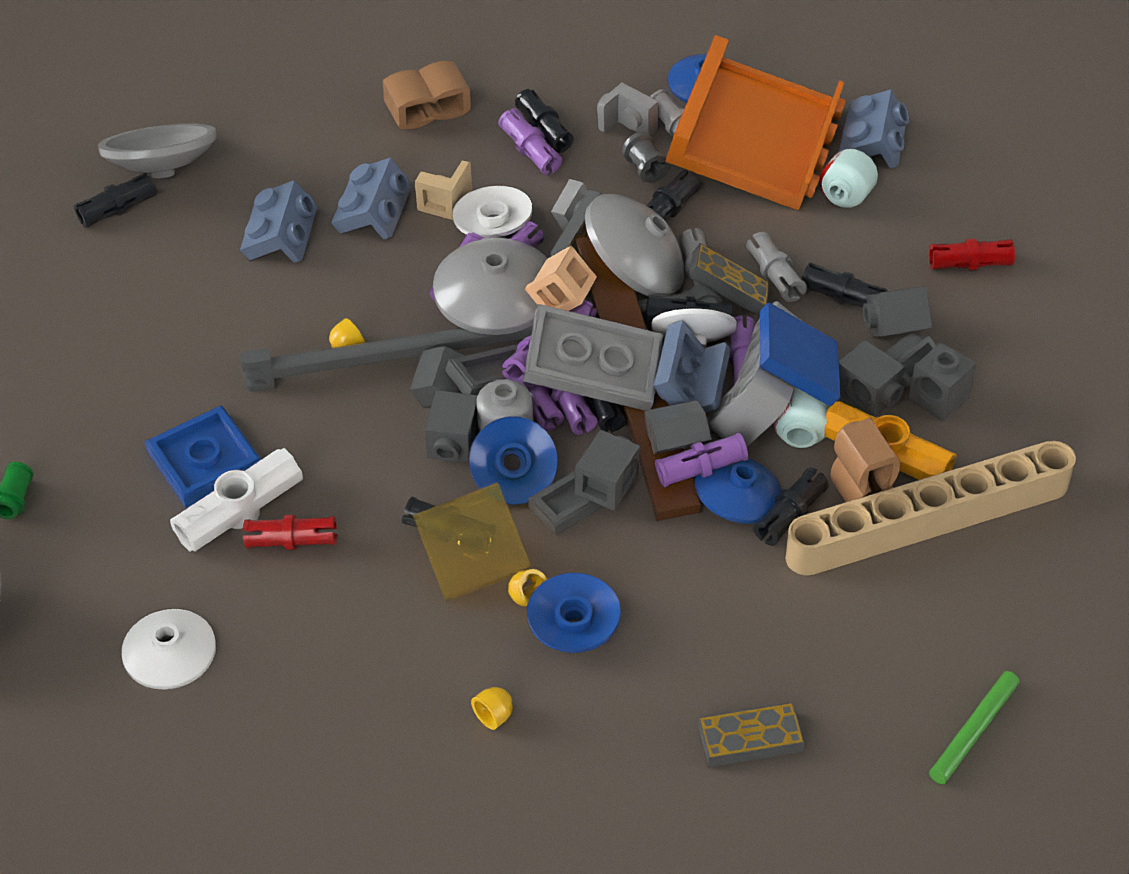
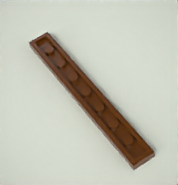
M589 236L576 238L577 253L597 276L589 290L593 307L597 309L596 318L646 330L634 289L624 283L609 269L598 255ZM655 389L654 401L650 410L670 406L665 400L660 398ZM622 405L633 443L640 445L639 463L656 521L700 513L701 504L692 477L670 484L664 488L656 472L655 460L684 452V449L653 455L651 442L646 432L645 410Z

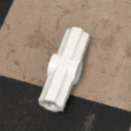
M283 448L272 452L245 471L231 470L225 472L217 478L214 484L215 491L170 519L172 529L178 536L181 544L189 552L192 550L195 552L230 528L242 529L244 520H258L261 507L303 480L302 471L295 462L294 457Z

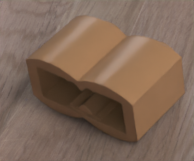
M453 61L435 62L423 67L419 71H399L383 80L384 101L399 129H416L431 123L435 119L448 120L462 116L471 110L470 88Z
M868 418L862 421H853L843 426L835 439L834 450L838 457L833 463L830 476L844 501L849 502L894 488L892 484L899 474L900 461L873 420Z

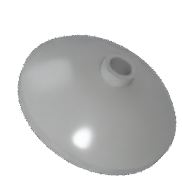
M205 124L161 125L111 136L102 140L98 144L99 154L104 159L124 169L134 172L151 173L152 178H166L175 175L174 169L190 164L199 158L213 145L217 135L216 129L213 126Z
M619 194L599 195L588 205L585 212V224L589 238L598 255L619 279L646 296L648 294L654 296L673 295L681 288L684 281L683 256L675 235L662 217L648 206Z
M487 238L465 244L451 252L440 263L435 272L433 292L437 307L450 322L471 332L486 335H502L524 330L533 325L538 306L526 292L525 288L534 281L548 258L536 248L512 239Z

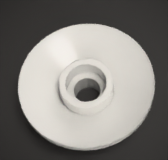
M488 186L471 191L459 199L453 208V220L456 227L465 234L474 232L483 238H498L520 230L530 220L533 208L530 198L518 189L507 186Z
M708 309L673 310L662 313L652 320V330L663 334L664 338L668 325L683 320L704 348H707L708 342L725 338L733 334L737 329V321L734 317L723 312Z
M182 609L161 610L142 618L129 630L122 645V660L128 674L143 686L161 690L179 688L195 681L209 668L215 656L216 640L211 626L201 616ZM166 639H171V640L168 641V642H162V641H164V640H166Z

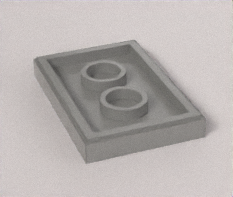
M538 304L523 381L645 411L650 410L654 401V381L659 366L663 334Z

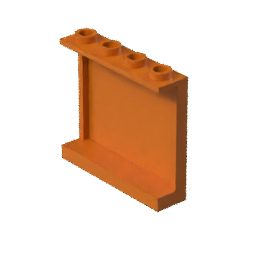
M715 35L674 133L665 162L799 210L804 196L812 198L820 176L813 172L814 170L821 172L829 150L822 148L823 144L830 146L838 124L832 123L831 120L838 121L844 108L846 99L840 98V94L845 82L839 80L833 97L725 58L724 54L729 40Z

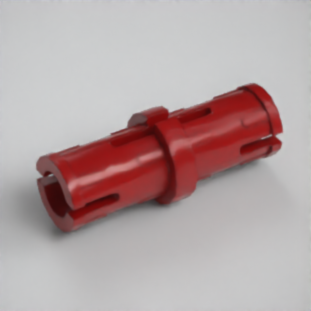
M976 238L966 239L963 243L930 244V269L967 268L968 271H976L978 267L1012 266L1015 262L1014 242L1012 239L977 242Z
M294 514L284 515L283 519L278 520L246 519L243 523V531H248L249 533L262 532V534L243 535L244 546L246 549L252 547L284 546L286 550H296L298 545H336L337 533H319V530L338 529L335 516L297 519Z

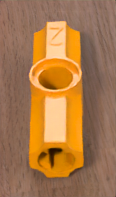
M836 401L827 410V424L824 430L825 437L835 441L838 432L846 424L871 418L898 457L900 471L918 480L951 471L955 465L957 454L911 434L908 424L900 417L883 415L876 418L841 401Z

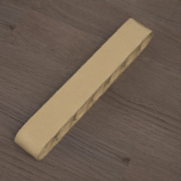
M1046 441L800 516L794 519L789 526L786 563L797 574L814 575L1058 499L1068 491L1076 455L1074 450L1063 442Z

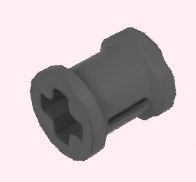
M648 132L633 134L625 141L622 147V155L626 161L635 164L638 168L637 174L643 182L653 183L660 180L666 175L671 166L670 163L665 162L667 154L658 151L655 147V140Z

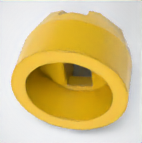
M347 318L335 325L330 331L329 341L332 348L366 343L357 327Z
M537 569L519 571L512 576L508 583V593L516 604L527 607L534 590L546 581L547 578ZM530 580L532 584L522 590V586Z
M500 687L485 689L471 700L474 713L491 730L498 728L512 715V697L508 691Z

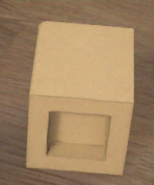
M462 160L451 178L421 171L415 180L417 210L453 220L455 204L464 195L472 191L471 163Z

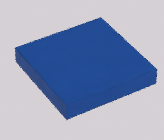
M768 302L760 310V367L826 405L832 406L840 398L838 342Z
M222 405L144 441L147 453L185 508L215 491L214 484L223 473L231 470L245 471L261 460Z

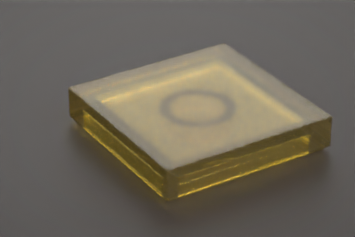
M498 482L413 515L446 602L512 577L519 571L532 569Z

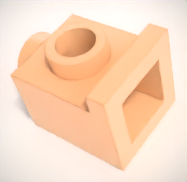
M571 245L548 258L534 281L529 283L525 290L537 305L542 304L570 311L582 304L597 276Z

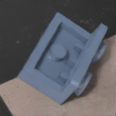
M892 89L870 96L864 95L850 101L839 152L845 149H856L864 152L869 157L882 154L889 168L899 165L900 154L904 149V133L906 125L909 123V114L903 102L899 103Z
M390 157L372 164H361L351 172L350 180L343 196L338 202V208L331 222L340 234L372 225L383 239L392 237L411 191L412 184L407 175L401 171Z
M295 180L261 191L254 200V207L245 228L240 251L250 261L281 249L294 263L302 261L317 211V205L313 198Z
M683 320L668 325L654 381V387L658 395L670 406L698 400L705 414L717 409L721 399L731 349L725 342L704 348Z

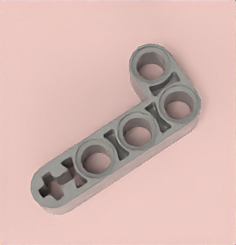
M778 301L773 303V305L798 318ZM760 318L754 327L735 386L720 399L719 407L710 411L706 417L709 429L724 439L739 432L745 441L746 447L783 413L794 389V386L760 367Z

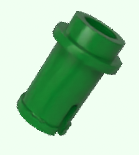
M10 462L5 469L4 477L0 483V518L14 519L26 507L24 497L34 472L25 463Z

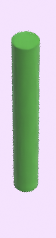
M1003 672L931 768L929 775L935 782L946 784L1019 685L1020 680L1013 672Z

